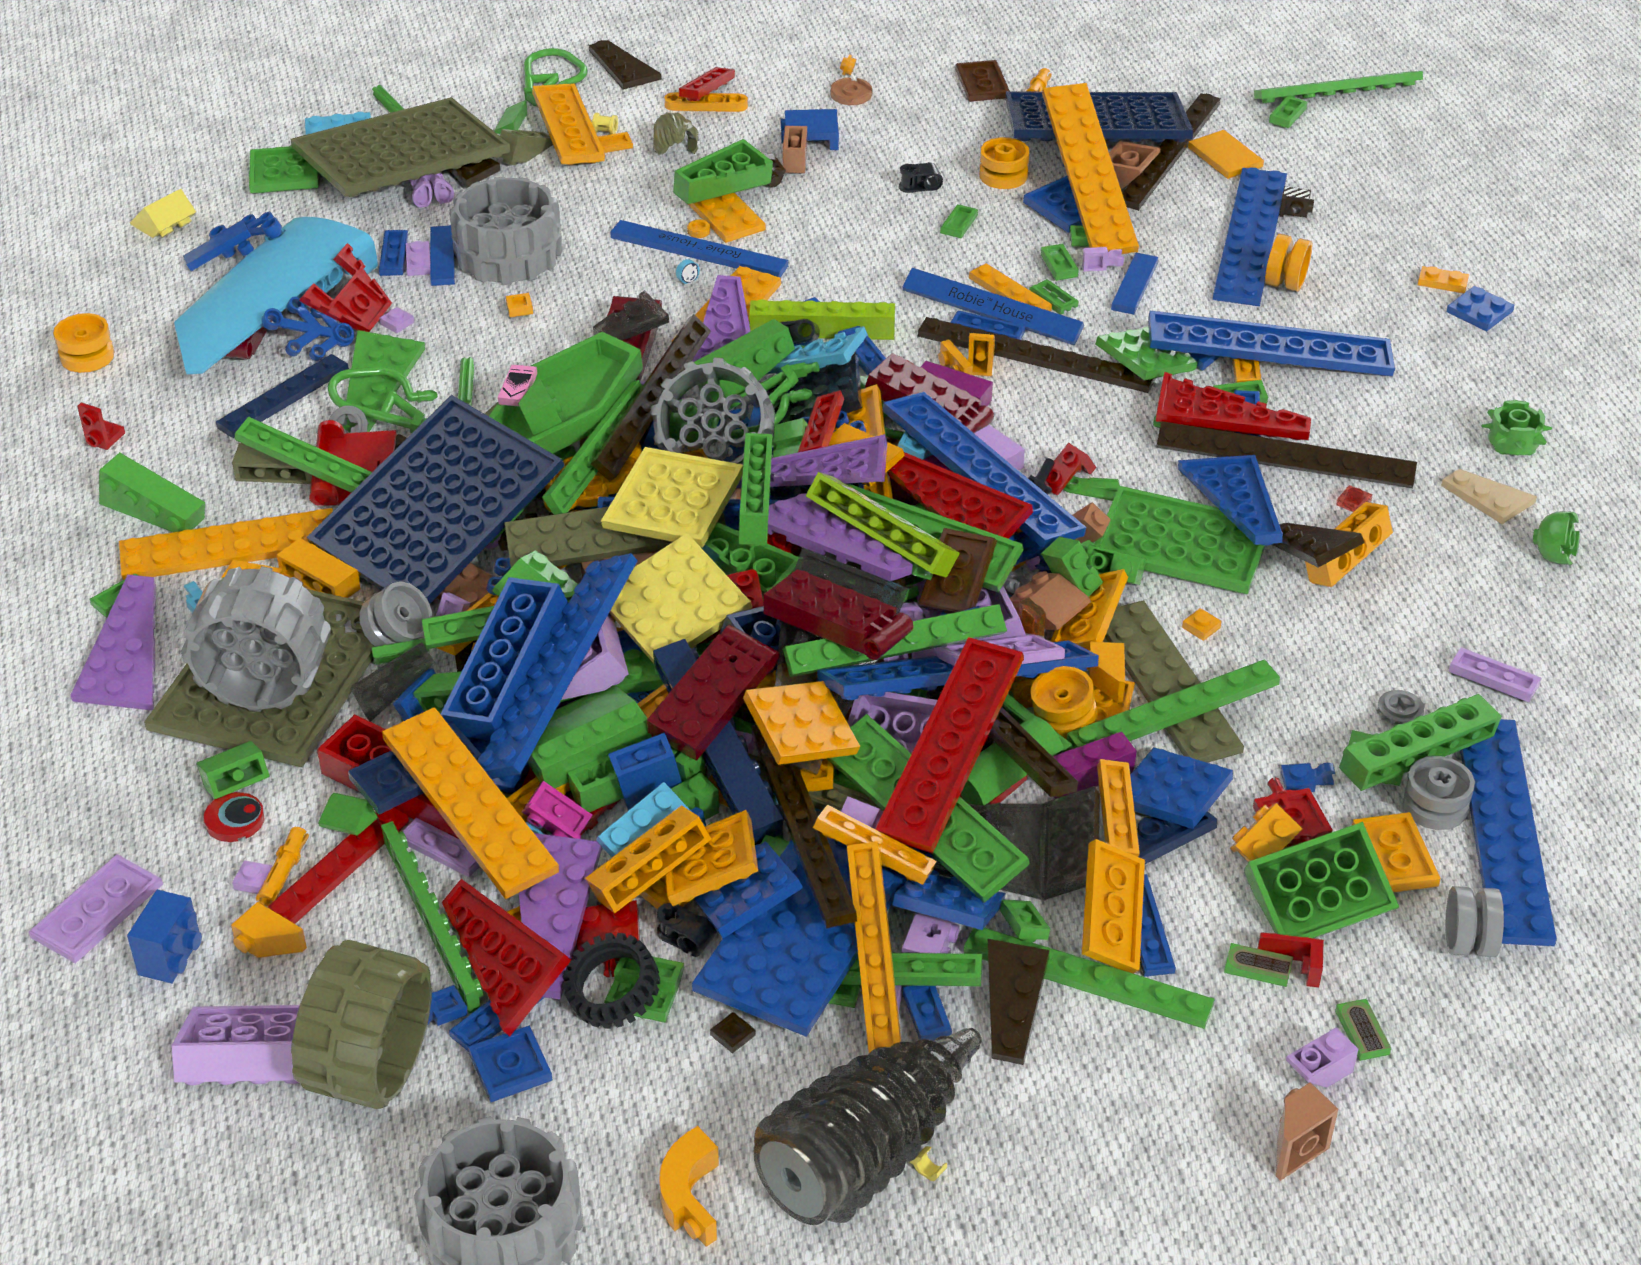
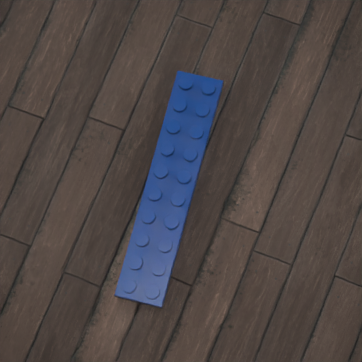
M1254 167L1242 169L1213 293V300L1260 307L1267 263L1274 242L1287 173H1281L1277 170H1259Z
M1151 310L1148 316L1150 348L1158 350H1173L1183 353H1198L1208 356H1224L1233 359L1241 358L1257 360L1259 362L1266 361L1393 376L1395 371L1391 342L1388 338Z
M925 392L884 402L882 411L954 473L1032 504L1033 513L1019 528L1043 549L1050 546L1059 536L1076 539L1085 535L1086 526Z
M632 553L621 556L616 555L602 561H594L587 566L583 579L574 589V595L563 608L564 616L552 628L551 633L553 635L549 642L540 649L539 654L541 656L537 663L528 670L527 675L529 677L527 681L516 691L515 702L504 712L503 723L491 735L489 745L478 758V763L491 779L521 774L638 560Z
M1071 641L1052 642L1065 649L1064 659L1021 664L1016 676L1035 678L1039 673H1047L1056 667L1062 666L1075 667L1086 671L1087 667L1098 666L1099 655ZM937 656L821 669L818 670L817 681H824L826 687L830 691L839 694L842 699L856 700L859 698V695L868 694L873 697H881L885 695V692L892 691L904 694L910 693L911 689L916 688L935 690L937 686L946 684L954 666L939 659Z
M1501 719L1493 737L1460 750L1462 764L1471 771L1475 780L1469 807L1483 888L1499 889L1502 895L1504 911L1502 944L1555 946L1557 941L1516 721Z

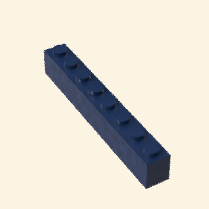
M686 639L653 650L654 667L668 694L699 658L694 647L690 648ZM732 717L703 752V758L732 814L747 810L752 822L754 843L757 845L762 843L765 835L772 837L782 835L783 822L785 820L779 804L775 805L772 800L773 793L767 781L763 782L759 776L761 772L756 759H750L747 754L748 747L742 735L738 736L735 732L736 725Z

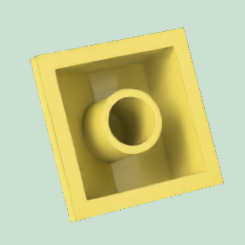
M179 189L144 207L130 224L152 238L158 235L163 238L174 231L173 227L179 225L182 228L191 223L192 220L190 218L196 211L182 189Z

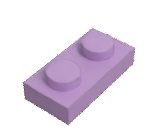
M429 241L406 243L408 276L430 274Z

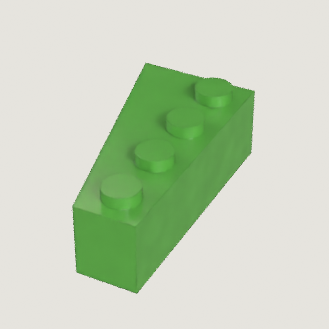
M741 139L675 170L673 193L686 204H691L770 184L773 161L746 140Z
M773 319L694 363L696 365L713 363L715 357L723 358L730 365L738 368L746 367L759 381L789 355L795 347L788 327ZM720 380L719 386L724 392L725 398L732 394L740 395L745 392V387L737 383ZM708 381L698 384L699 391L708 384ZM716 391L710 392L706 397V401L710 403L716 402L719 398V393Z
M120 452L99 470L100 505L171 532L192 530L205 519V502Z
M718 522L702 548L726 575L752 569L756 570L762 597L764 593L795 570H803L802 558L769 544L755 547L739 544V531Z

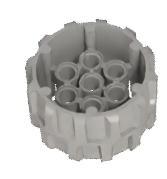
M494 177V179L473 183L464 192L456 195L453 200L454 207L451 208L449 215L454 255L458 259L459 268L464 273H471L476 277V280L481 282L492 281L501 282L502 285H511L517 281L535 280L539 274L546 270L551 271L556 266V256H561L560 211L558 200L555 197H551V191L548 187L523 177Z
M715 357L713 363L696 365L693 361L685 363V370L675 378H665L661 384L663 392L658 404L651 407V416L654 420L655 430L654 440L660 450L684 454L682 451L684 448L699 450L703 447L709 459L724 460L728 455V446H745V434L750 432L742 420L747 417L750 404L754 407H760L761 421L758 433L772 434L774 436L776 414L766 390L746 367L738 368L730 365L723 358ZM720 380L731 381L745 387L747 395L742 397L732 394L725 398V394L719 386ZM708 381V384L703 386L700 391L699 400L685 398L681 402L678 401L689 389ZM710 392H718L719 398L716 402L710 403L706 401V397ZM733 403H741L742 410L739 413L732 414L729 412V408ZM689 406H696L698 409L693 417L685 416V410ZM672 412L679 413L683 421L687 423L681 428L680 440L677 442L669 436V423ZM719 417L721 419L720 425L714 429L709 428V419ZM736 428H741L744 430L743 437L738 440L732 439L731 432ZM689 432H698L699 438L696 442L689 443L686 441ZM713 443H721V452L718 454H711L709 452V447ZM744 454L731 463L743 464Z
M263 566L260 569L242 570L241 567L228 570L226 576L221 580L213 579L206 585L184 630L186 641L181 650L183 662L188 663L194 675L193 680L199 687L203 686L215 695L218 701L226 705L230 703L247 708L253 712H261L262 709L274 707L283 709L292 705L296 695H304L308 692L322 660V655L331 632L330 624L324 620V605L319 598L314 597L302 586L303 582L295 577L289 578L272 571L273 568Z
M489 1116L477 1119L478 1123L459 1131L451 1130L442 1137V1143L432 1155L424 1157L418 1169L421 1187L416 1190L414 1200L421 1237L426 1243L430 1265H560L562 1261L568 1264L576 1253L575 1230L580 1231L583 1226L578 1170L573 1159L565 1158L563 1140L551 1131L547 1134L543 1130L531 1125L530 1119L517 1117L516 1120H494ZM554 1197V1204L551 1207L549 1199ZM450 1204L449 1213L444 1215L443 1212Z

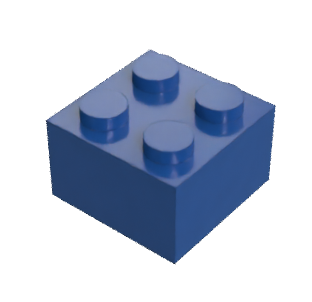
M158 889L151 897L127 934L139 976L172 984L177 975L182 974L186 969L187 959L193 950L199 948L202 940V934L197 923V914L194 911L191 897Z

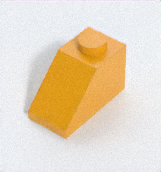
M969 334L968 361L973 366L972 375L992 376L995 348L994 335Z
M1090 642L1089 651L1099 655L1098 666L1087 667L1093 685L1116 702H1123L1125 689L1124 643Z
M256 902L231 924L234 936L233 942L237 949L243 953L249 952L257 958L303 952L307 948L304 931L301 927L259 902Z

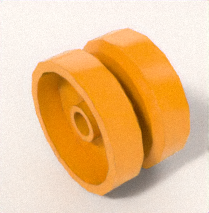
M998 137L986 141L981 146L980 151L981 164L979 175L981 181L997 189H1012L1023 185L1028 179L1029 147L1024 142L1009 137Z
M1279 233L1269 255L1265 283L1278 287L1285 279V286L1288 290L1299 292L1308 272L1312 255V241L1300 238L1293 246L1291 236Z
M91 313L76 314L61 320L54 327L53 335L58 347L59 359L62 366L67 370L78 373L96 371L108 365L114 358L115 351L110 339L109 326L105 318Z
M1062 666L1056 667L1047 673H1041L1034 680L1031 687L1034 715L1045 720L1066 740L1068 732L1096 722L1098 715L1093 681L1086 672L1075 667Z

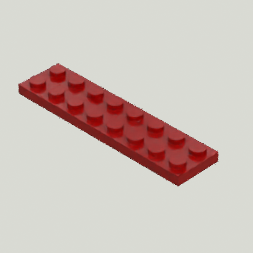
M968 637L875 830L904 845L930 853L934 852L1024 660L1023 652Z

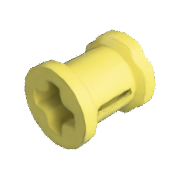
M594 113L592 125L595 132L604 131L615 134L618 129V116L612 115V117Z

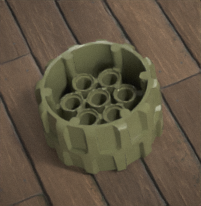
M345 940L340 945L332 946L326 952L317 968H315L298 1009L291 1043L292 1074L294 1079L301 1083L305 1090L373 1109H381L388 1106L389 1102L402 1091L415 1066L425 1037L432 1000L429 967L416 957L353 940Z

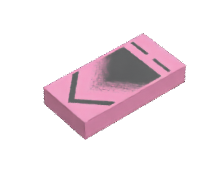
M511 365L498 395L499 405L519 406V401L536 379L538 374L537 367Z

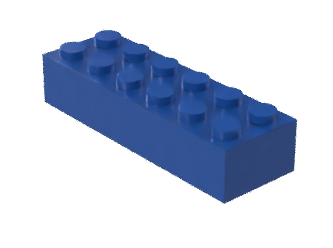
M508 578L441 712L444 720L447 723L453 721L466 737L491 741V735L500 728L504 721V712L515 702L516 691L527 681L529 677L527 675L528 670L537 663L541 656L539 654L540 649L549 642L553 635L551 633L552 628L564 616L563 608L568 604V601L559 584Z

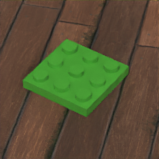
M292 146L250 149V193L319 188L318 171L295 151Z
M1148 326L1135 330L1128 329L1123 332H1110L1109 334L1099 335L1095 345L1143 380L1163 377L1164 372L1172 375L1195 370L1198 364L1195 359L1190 357L1189 353L1150 348Z

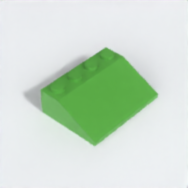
M612 685L605 691L589 694L555 710L527 763L540 783L545 781L553 788L560 787L568 783L567 772L606 757L609 753L652 738V735L648 733V718L634 699L616 685Z
M1363 822L1249 861L1244 869L1254 897L1273 931L1280 935L1316 938L1399 908Z

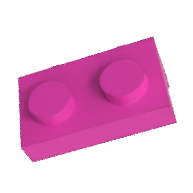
M545 781L539 784L522 810V813L528 816V822L535 827H544L553 836L576 839L581 838V832L592 817L591 813Z

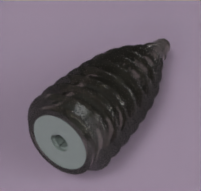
M964 1028L948 1036H940L934 1041L922 1039L915 1043L898 1042L891 1047H879L872 1050L868 1055L855 1057L847 1065L836 1067L828 1076L816 1079L810 1084L809 1088L797 1091L790 1100L783 1101L777 1105L771 1115L759 1122L754 1135L753 1155L755 1167L762 1184L772 1199L788 1215L804 1224L819 1225L825 1220L845 1223L851 1220L856 1214L857 1208L867 1206L872 1201L874 1194L886 1189L890 1178L899 1176L903 1172L906 1162L914 1160L919 1155L921 1145L927 1144L932 1139L935 1126L943 1123L946 1117V1105L954 1100V1083L961 1081L962 1070L971 1062V1058L980 1048L982 1043L980 1033L974 1028Z

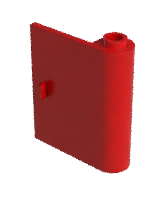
M326 420L318 425L315 447L373 472L395 450L397 433L396 430L345 433L343 426L339 422ZM312 475L309 499L317 506L340 505L351 494L347 490Z

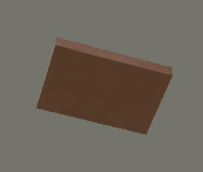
M997 60L955 64V70L969 102L1006 98V91L1010 90Z
M943 528L940 541L960 554L947 577L933 574L931 580L926 579L918 605L921 608L951 614L976 607L997 540L993 537Z

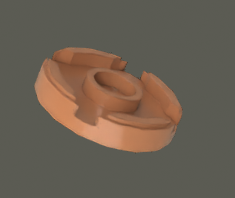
M849 77L842 78L831 85L830 95L834 101L840 104L859 105L871 99L872 86L869 82L857 78V81H851Z

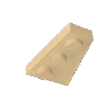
M1458 469L1442 479L1441 484L1442 487L1500 524H1504L1535 504L1537 499L1535 495L1462 469Z

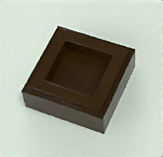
M732 1012L710 1029V1036L733 1054L756 1036V1030L735 1012Z

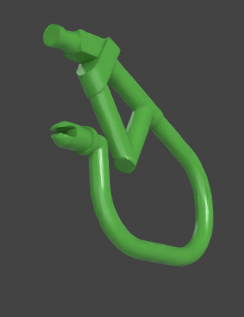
M548 48L530 54L524 61L525 100L533 106H537L532 94L533 83H544L543 85H555L557 82H559L558 84H576L586 77L587 66L572 53L563 49ZM561 56L577 66L580 72L571 78L559 82L558 73L532 75L531 64L541 57Z
M805 362L794 365L787 364L781 367L782 372L760 383L766 391L779 385L769 396L773 407L781 399L778 411L776 412L774 426L786 415L789 402L796 403L797 401L808 400L812 396L811 390L808 389L793 390L787 394L786 392L799 381L798 378L805 377L811 372H819L818 362H813L812 364H806ZM746 392L740 394L742 397L747 395ZM739 402L733 403V404L730 406L729 410L735 408L736 406L740 405L741 403H739ZM712 417L711 428L714 429L717 428L720 418ZM760 424L747 428L750 433H758ZM736 429L731 432L732 439L741 438L744 435L743 429Z
M387 367L347 369L338 372L330 379L328 393L336 406L339 408L342 406L357 407L365 413L366 417L408 428L410 433H413L427 418H425L424 413L400 397L395 391H389L381 409L374 410L344 401L338 395V383L347 378L381 375L394 378L400 382L408 401L421 403V401H433L438 397L437 392L433 390H417L413 392L411 383L405 375ZM393 405H396L413 419L391 414L390 411Z

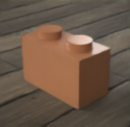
M785 126L783 142V167L786 169L785 173H805L807 126Z

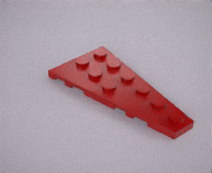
M1164 372L1156 413L1157 422L1163 421L1212 428L1220 431L1228 430L1243 434L1252 433L1267 437L1276 436L1308 441L1311 428L1310 417L1285 409L1274 411L1266 408V403L1258 401L1255 405L1246 402L1243 396L1212 386L1201 388L1193 385V380L1185 378L1182 382L1173 379L1172 374Z
M904 452L905 456L887 471V474L929 512L1007 539L1033 513L1032 504Z
M460 879L441 903L452 926L456 928L460 936L461 945L466 949L469 955L468 959L481 987L491 1001L490 1005L493 1012L498 1015L502 1031L511 1036L570 963L571 959L470 884Z

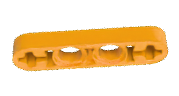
M679 92L668 93L664 97L665 108L672 111L742 112L748 108V97L739 93H709V95L701 97L699 101H688L686 97H679Z

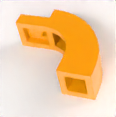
M697 1125L681 1136L665 1155L660 1169V1194L662 1210L670 1227L676 1231L684 1225L686 1232L692 1239L698 1238L707 1247L717 1240L716 1220L692 1195L691 1190L700 1178L719 1166L718 1146Z

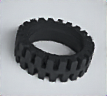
M606 933L605 940H602L600 936H596L593 938V945H590L587 941L582 944L583 952L576 950L572 954L575 961L571 960L566 966L568 971L563 972L565 982H562L569 1004L584 1022H590L592 1026L597 1028L601 1024L604 1029H611L612 1022L617 1028L624 1026L623 1019H627L629 1023H632L636 1020L633 1014L637 1012L642 1016L647 1012L644 1004L651 1007L654 1003L652 995H658L659 988L657 984H660V976L657 964L644 943L631 935L627 938L624 933H618L616 938L612 933ZM613 958H630L639 964V979L633 989L621 999L610 1003L595 1004L584 997V982L591 971L601 963Z

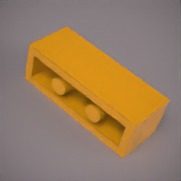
M301 538L277 554L279 568L283 569V574L289 578H297L303 582L302 586L306 589L345 598L351 597L361 589L357 569Z

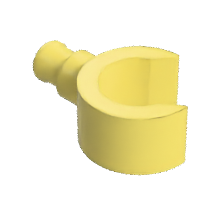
M930 1146L924 1147L920 1152L905 1149L902 1154L903 1159L913 1164L916 1171L930 1181H935L947 1169V1163L937 1166L928 1158L927 1153L932 1148Z

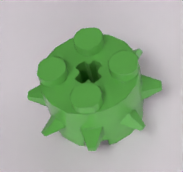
M1520 400L1504 401L1503 406L1495 407L1494 410L1489 409L1487 413L1491 417L1492 422L1481 425V427L1490 429L1488 439L1495 447L1496 452L1512 455L1534 454L1539 445L1547 443L1542 432L1552 430V427L1544 425L1545 415L1540 408L1536 411L1529 407V402Z

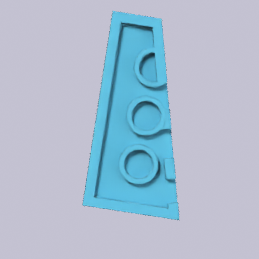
M865 327L856 328V333L846 336L845 332L835 334L834 339L828 342H823L821 338L806 345L804 348L801 345L794 346L795 349L767 374H778L782 372L781 367L787 364L794 365L803 362L806 364L818 362L819 368L830 364L843 365L851 360V356L868 335Z

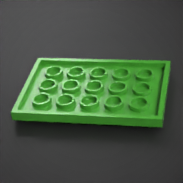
M1119 486L1107 513L1111 520L1103 536L1095 541L1096 547L1146 558L1145 571L1244 594L1249 593L1265 545H1255L1217 507Z

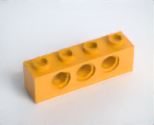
M1365 502L1341 522L1335 530L1362 533L1365 543L1319 568L1305 561L1309 581L1313 584L1327 587L1334 586L1375 548L1382 544L1393 533L1387 505Z
M681 805L585 877L597 900L616 913L712 839L700 817Z

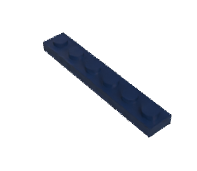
M333 354L323 358L217 420V429L231 438H235V432L248 417L259 422L266 420L325 385L338 372L349 369L348 363Z

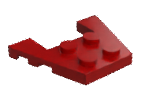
M347 243L333 259L352 275L347 284L332 299L313 283L299 301L341 323L349 324L357 331L370 332L379 321V318L391 306L392 302L375 278L371 280L364 270L366 266L361 259L357 261L352 254L353 248Z

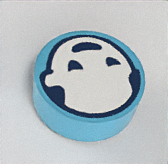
M690 259L680 262L676 269L677 279L684 284L696 280L700 273L699 265Z

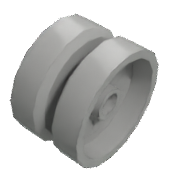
M396 582L385 587L382 591L368 598L362 604L360 610V625L364 635L376 647L422 638L424 636L422 619L432 618V610L427 598L418 588L405 582Z
M1428 756L1417 760L1409 771L1402 803L1405 813L1410 812L1414 822L1425 828L1449 830L1457 827L1467 818L1475 780L1471 771L1464 764L1452 758Z
M1452 886L1447 898L1445 933L1449 954L1468 956L1474 947L1478 956L1497 957L1502 945L1504 927L1503 901L1500 890L1480 888L1477 894L1474 895L1470 887Z

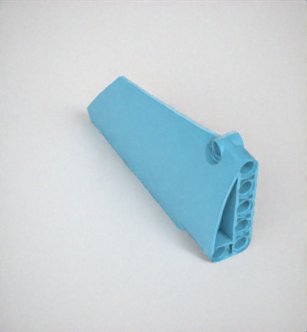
M318 217L294 218L281 228L282 233L278 237L271 239L265 235V242L251 251L174 322L186 375L203 374L263 327L261 318L267 309L275 308L282 312L287 308V303L292 297L301 298L313 283L327 293L340 282L343 271L345 274L350 275L333 260L347 243L353 248L352 254L357 261L361 259L366 266L364 268L365 272L369 274L378 266L375 244L372 237L355 227ZM292 303L294 307L298 308L296 303Z

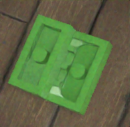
M653 957L660 976V984H657L659 988L658 995H652L654 1003L651 1007L644 1004L646 1013L640 1016L636 1012L633 1015L665 1023L680 985L684 963ZM620 958L614 970V982L604 1003L621 999L633 989L640 974L639 964L635 960Z

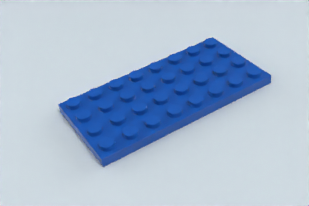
M826 837L852 900L847 845ZM791 840L780 858L796 875L803 888L723 938L692 982V991L807 1037L858 958L855 922L826 929L796 848ZM882 866L886 908L888 911L893 903L894 894L908 879L903 874L889 867Z

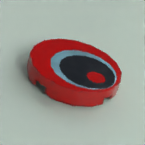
M234 792L214 799L204 812V824L207 832L211 837L224 842H236L238 838L246 836L247 839L261 829L265 820L263 805L259 799L249 793Z

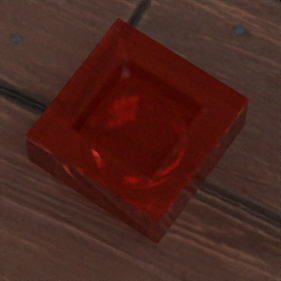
M1349 485L1337 498L1336 505L1354 512L1363 503H1370L1373 494Z

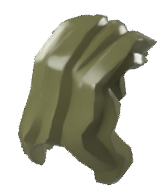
M666 112L664 115H660L653 128L654 151L658 155L666 153L669 146H673L674 143L679 144L684 140L686 132L688 136V149L695 154L698 150L697 128L692 125L690 120L678 112Z

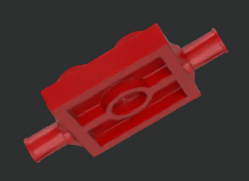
M1275 777V780L1271 778L1267 783L1272 794L1254 799L1253 809L1255 812L1264 805L1269 808L1277 803L1302 828L1285 847L1295 846L1333 831L1310 788L1296 791L1285 790L1279 778Z
M637 900L630 901L616 913L612 912L602 903L601 905L586 907L577 938V950L583 952L582 944L587 941L590 945H593V938L596 936H600L602 940H605L606 933H612L615 938L618 933H624L627 938L631 935L639 941L640 928ZM613 958L603 962V975L605 977H610V971L612 977H614L616 961H619L620 958Z

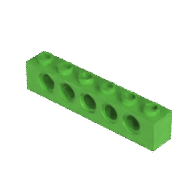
M745 434L739 544H746L752 547L767 545L772 434Z
M1480 694L1469 698H1462L1457 703L1447 707H1440L1436 711L1424 716L1420 715L1410 722L1395 725L1390 730L1380 734L1375 733L1363 741L1349 744L1343 751L1339 768L1360 791H1363L1409 772L1411 766L1417 760L1428 756L1445 757L1493 737L1502 715Z

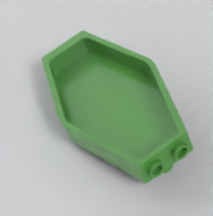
M600 332L531 365L537 367L538 374L535 381L541 378L545 387L550 385L562 409V412L558 413L562 423L533 436L520 406L499 405L498 403L489 417L553 454L591 435L628 385L635 381L643 370L641 350L609 334Z

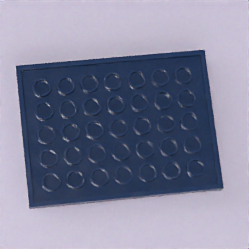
M1006 91L1005 100L1013 137L1019 141H1030L1031 138H1040L1041 141H1052L1053 138H1056L1042 95L1043 92ZM1089 92L1104 139L1107 141L1116 142L1120 139H1129V141L1139 142L1142 139H1151L1154 142H1162L1164 139H1173L1176 142H1185L1186 139H1193L1192 126L1177 92Z
M450 395L306 538L310 544L316 545L319 549L357 569L359 576L380 590L396 582L409 583L418 588L430 604L505 528V522H510L565 465L561 458L457 397Z

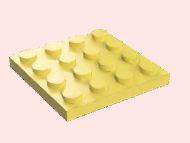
M645 447L601 520L604 529L671 542L688 533L703 548L743 476V465Z
M686 533L634 567L609 613L654 663L653 650L682 639H686L689 647L693 648L720 630L727 615L750 610L752 605L751 601L693 538Z

